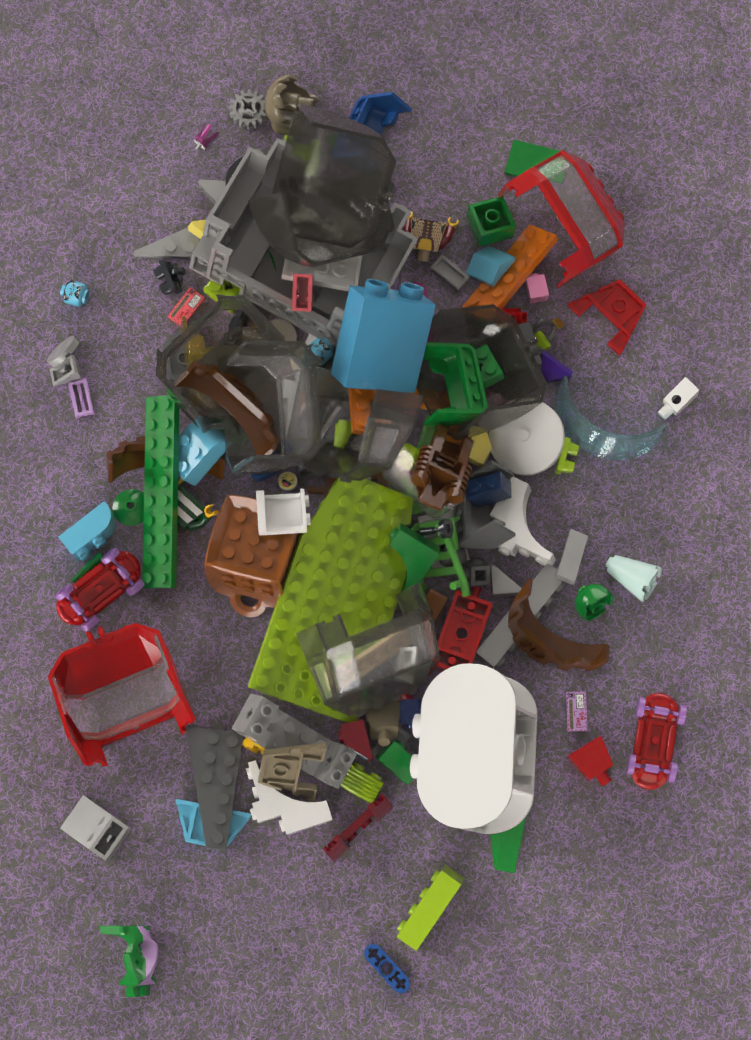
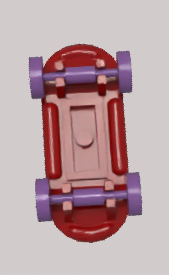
M113 548L101 558L102 562L74 584H68L55 594L57 598L56 610L59 617L70 625H81L80 628L86 632L99 622L96 615L123 593L127 592L129 596L137 593L145 583L139 579L140 563L132 553L118 551L117 548Z
M654 693L646 698H638L636 716H639L633 754L629 755L626 767V774H631L632 779L639 787L649 790L661 787L666 781L675 782L678 765L672 762L677 726L678 724H684L687 706L680 705L678 708L674 699L663 693Z

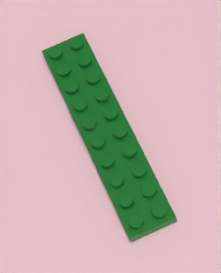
M176 394L146 397L142 581L145 585L142 587L143 589L176 588L180 395Z

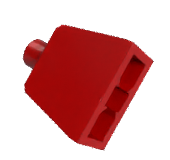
M601 736L567 756L588 781L596 777L601 786L612 781L606 770L612 767L613 763Z

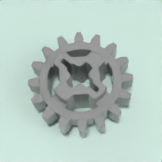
M248 89L247 93H244L242 90L240 96L235 94V100H230V118H234V124L239 122L240 128L246 125L247 130H249L251 125L256 128L257 123L262 125V119H267L264 96L260 95L258 97V91L252 94L250 89ZM259 106H260V107H261V110H260V112L258 113V112H257V109H258Z

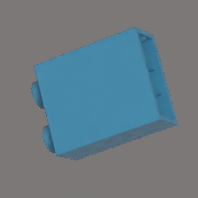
M367 279L365 287L350 285L331 374L345 388L415 393L435 310V304L423 295V287L412 283H401L400 290L388 289L389 284L375 279Z

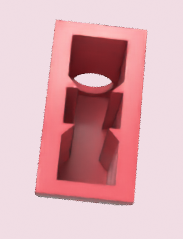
M293 274L292 311L311 312L314 300L313 274Z

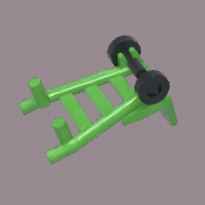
M460 516L405 525L423 537L438 532L439 537L426 538L436 545H446L447 551L440 552L435 561L451 559L453 566L433 568L427 571L413 591L414 594L418 595L419 602H424L426 598L425 591L427 590V585L424 584V578L457 574L459 580L450 583V588L455 590L461 587L462 596H470L468 581L456 552L459 546L455 522L460 520Z

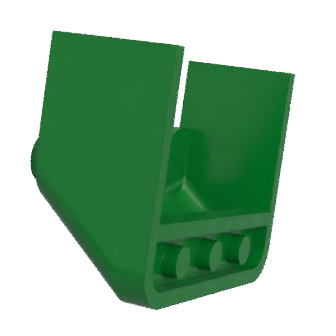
M427 342L423 360H428L429 367L434 373L444 374L451 407L437 409L424 422V425L437 426L440 423L444 426H453L482 416L487 411L488 404L475 349L469 344Z

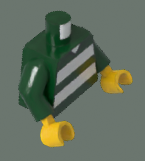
M180 478L178 481L177 526L184 531L201 529L219 511L215 510L212 512L211 508L214 504L205 507L182 485L179 487V484L184 482Z

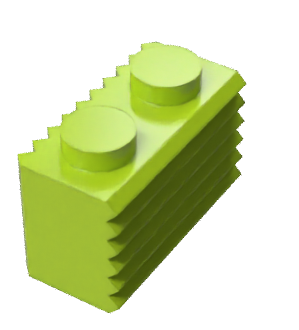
M354 763L349 768L340 787L364 801L372 803L384 785L381 782L382 777L373 772L369 775L364 772L365 768Z

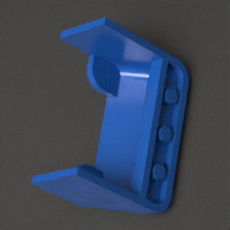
M394 92L360 97L355 103L333 149L332 157L338 162L364 173L383 172L384 168L376 162V158L371 154L384 127L394 125L398 120L399 113L411 112L412 108Z

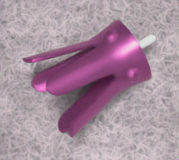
M204 122L200 133L194 139V142L197 144L195 149L202 145L201 148L205 150L208 144L218 136L219 132H215L205 139L211 129V124L202 132L205 125Z

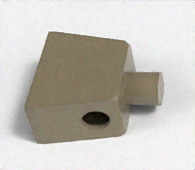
M365 702V719L369 737L371 739H378L379 745L387 746L390 744V739L398 738L402 721V702Z

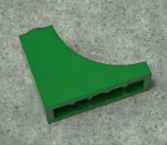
M400 523L397 528H392L388 537L389 545L400 554L406 565L407 575L401 590V596L408 599L439 556L440 547Z

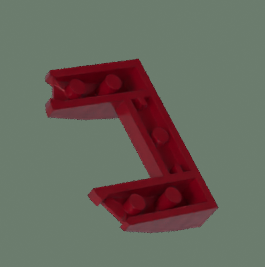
M383 793L380 795V799L377 798L374 802L370 803L367 806L368 809L339 836L337 834L327 844L328 847L322 848L333 862H336L349 849L344 842L348 841L350 843L358 836L356 833L361 827L365 829L373 822L371 820L372 816L379 822L393 809Z

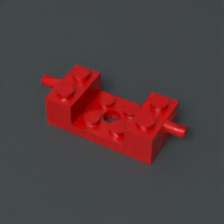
M474 586L472 594L467 597H463L462 592L456 590L430 667L443 672L450 667L473 662L493 603L479 598L482 588L479 587L477 594H475L478 586ZM458 629H465L467 637L464 639L458 638L456 631Z

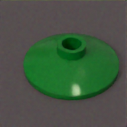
M128 489L118 494L115 498L113 514L121 524L136 526L143 522L144 493L142 491ZM133 503L134 507L132 509H128V504Z

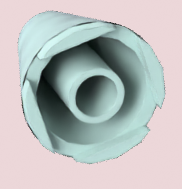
M618 555L610 557L606 563L607 572L642 602L649 598L657 585L656 576L660 577L662 573V568L659 566Z

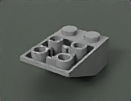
M83 795L60 829L100 858L109 862L132 828Z

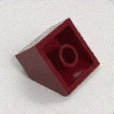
M363 719L340 725L341 730L337 731L340 744H344L355 751L364 760L373 762Z

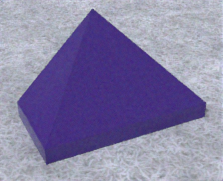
M543 349L540 354L542 380L545 382L570 380L573 372Z

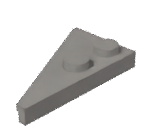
M186 228L135 250L134 257L191 259L192 252L200 239Z

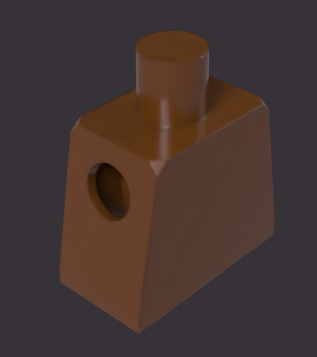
M430 589L416 614L420 619L414 629L424 634L429 625L434 626L449 599ZM428 608L433 611L430 618L424 616Z

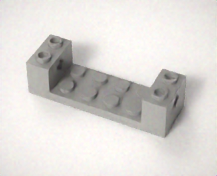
M250 694L231 729L265 749L326 743L324 761L303 759L301 770L319 781L339 789L357 753L343 744L329 740L279 710L278 705L265 697Z

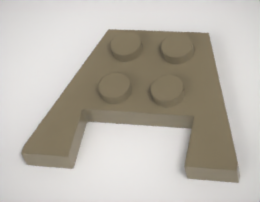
M326 743L263 750L258 783L280 791L283 788L292 791L294 796L299 797L303 795L308 797L309 801L315 802L317 784L298 782L303 759L324 761Z

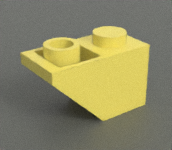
M482 421L479 426L475 425L470 433L474 444L468 460L480 468L484 466L492 450L485 423Z

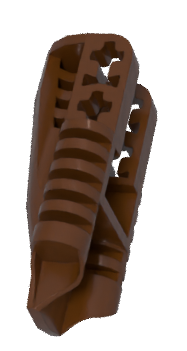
M440 423L433 432L430 444L421 447L410 478L411 483L416 486L418 491V500L426 506L439 511L449 503L460 504L463 501L472 473V467L467 463L474 444V440L466 436L460 443L456 441L453 444L447 441L448 427Z

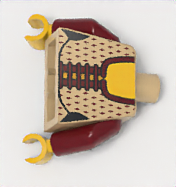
M411 211L403 231H408L418 238L414 249H419V261L429 262L430 251L438 252V250L446 247L452 240L454 231L458 226V219L454 224L450 222L451 217L448 218L447 223L413 218V212Z

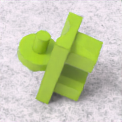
M565 437L564 447L554 472L556 474H561V472L572 473L574 470L575 462L566 460V456L576 457L579 445L570 442L571 438Z

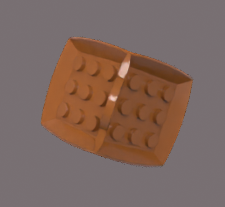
M227 495L216 519L204 563L207 581L215 591L230 597L234 610L243 616L256 617L262 614L266 607L275 608L279 594H284L282 585L301 533L259 536L257 499L240 495ZM240 595L258 599V602L252 607L245 606L241 602Z

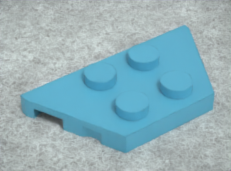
M176 799L185 842L206 846L199 803ZM233 810L227 847L251 818V814Z

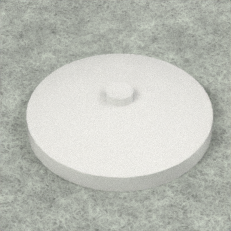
M532 399L514 401L502 408L493 419L489 431V440L492 447L491 453L501 466L514 472V474L523 476L539 474L550 468L561 455L565 442V431L558 414L543 402Z

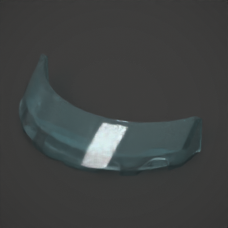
M566 376L563 377L554 397L555 410L562 421L565 434L571 438L574 444L579 445L581 450L601 459L629 460L644 455L657 447L667 427V424L664 423L650 432L638 435H619L598 428L589 422L577 409L570 395L568 377Z

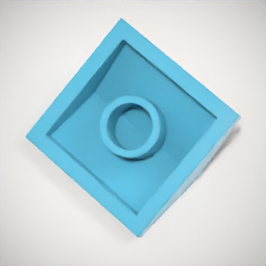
M487 246L473 254L466 274L494 287L516 258Z

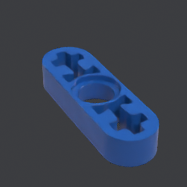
M376 944L368 945L364 951L366 960L396 992H406L410 987L408 977L380 946ZM369 948L373 950L377 948L379 950L377 955L380 958L382 955L386 957V959L379 963L378 967L374 964L377 960L374 957L371 959L368 957ZM385 962H389L393 966V971L388 975L381 971V966ZM396 970L400 973L396 976L400 980L403 978L406 980L404 983L406 987L404 989L401 987L397 989V982L394 979L392 982L388 980V978L395 974Z

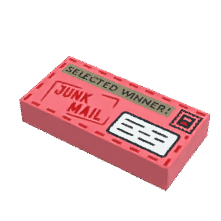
M189 288L170 312L168 318L184 328L204 302L205 297Z

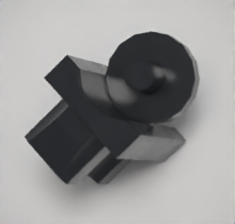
M165 259L159 260L160 265L153 269V272L157 279L160 280L164 277L166 279V282L159 286L161 292L165 295L173 292L176 294L183 292L179 282L183 281L182 276L186 273L185 268L178 267L177 263L172 265L171 262H166Z

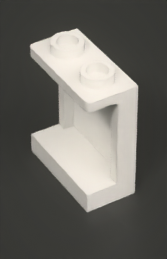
M300 489V493L264 495V490L256 491L259 536L307 533V525H311L310 513H306V507H309V495H305L304 489Z

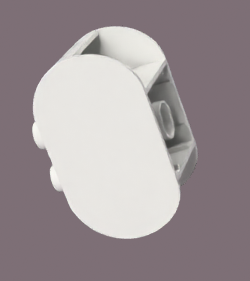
M468 663L446 669L430 683L422 699L421 714H415L413 718V735L415 738L420 739L419 754L412 755L410 772L412 778L417 779L419 797L426 810L436 820L450 827L481 834H496L510 830L524 820L534 800L537 707L535 700L522 684L503 676L488 666Z

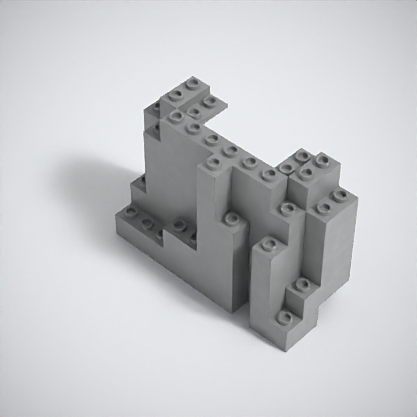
M277 138L267 156L259 149L249 147L206 219L203 236L192 252L189 268L223 286L225 280L241 288L239 296L317 338H326L336 348L348 291L314 285L312 311H292L293 281L281 279L293 214L366 228L358 286L365 287L367 279H375L389 284L388 289H391L418 239L412 233L403 231L411 211L402 204L394 202L390 208L386 203L375 199L369 208L365 203L352 199L350 195L337 191L332 185L325 184L319 181L317 177L306 174L304 171L307 162L302 157L293 155L294 147L285 140ZM268 251H270V253L272 254V256H273V258H274L275 266H276V271H275V269H274V266H273V263H272V260H271V258H270V255H269V252H268Z

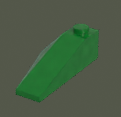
M526 817L510 830L490 834L495 870L515 873Z

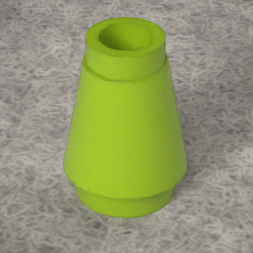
M339 419L338 423H335L334 447L345 448L352 434L351 422Z

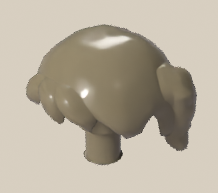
M290 74L278 77L268 88L265 98V111L271 121L272 129L277 134L308 135L309 130L302 125L306 111L313 112L315 103H318L319 98L317 95L310 94L304 88L294 82L297 81V78Z

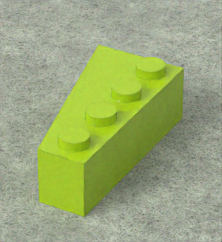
M446 864L441 871L436 870L430 879L433 881L430 888L425 886L419 895L422 898L418 905L414 903L408 913L411 915L407 921L403 919L397 930L400 932L397 938L417 951L462 885L465 877Z

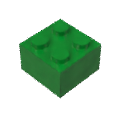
M504 196L469 204L466 217L479 247L514 237L516 224Z

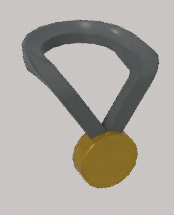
M554 318L552 321L538 319L532 331L535 334L543 323L553 326L552 332L547 338L548 342H550L556 333V329H561L564 323L558 318Z

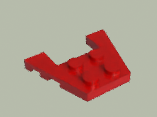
M619 279L599 288L591 294L582 296V298L576 301L573 300L567 305L578 317H581L594 305L619 329L620 332L607 344L618 356L622 354L647 305Z

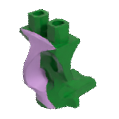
M100 926L101 934L122 937L128 943V948L123 957L127 973L119 983V985H126V997L149 996L150 984H156L153 972L158 960V944L150 937V926Z

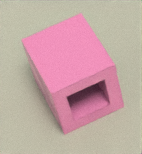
M531 274L525 280L529 304L547 301L549 292L545 275Z

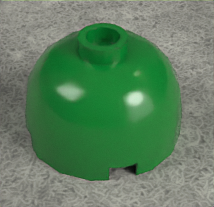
M583 585L577 591L578 594L574 604L576 612L583 621L585 619L592 621L606 611L604 607L607 604L609 606L612 604L614 596L602 585Z

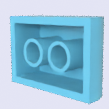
M200 418L193 421L179 436L178 475L183 481L194 486L197 485L232 444L210 419Z
M104 501L58 538L78 562L80 560L85 561L91 556L90 552L95 548H102L107 543L106 540L114 533L116 527L115 516Z

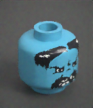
M74 280L68 281L66 285L63 284L60 295L63 296V301L66 304L77 307L86 304L90 294V290L87 289L84 283Z
M317 338L306 347L308 354L306 358L312 365L316 363L322 366L333 357L334 347L326 338Z

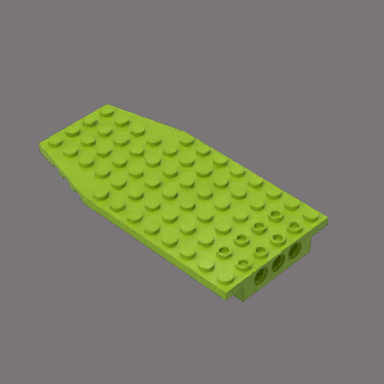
M341 471L330 488L328 495L319 505V509L310 519L311 525L307 526V533H301L282 585L284 594H279L248 688L346 723L358 721L365 699L355 709L344 708L332 689L328 671L389 629L406 578L407 569L400 554L389 545L388 535L392 528H397L400 523L403 525L411 524L412 497L348 471Z

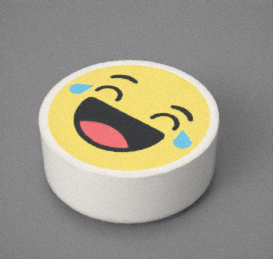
M292 472L282 473L278 479L280 488L284 491L294 490L297 486L296 475Z

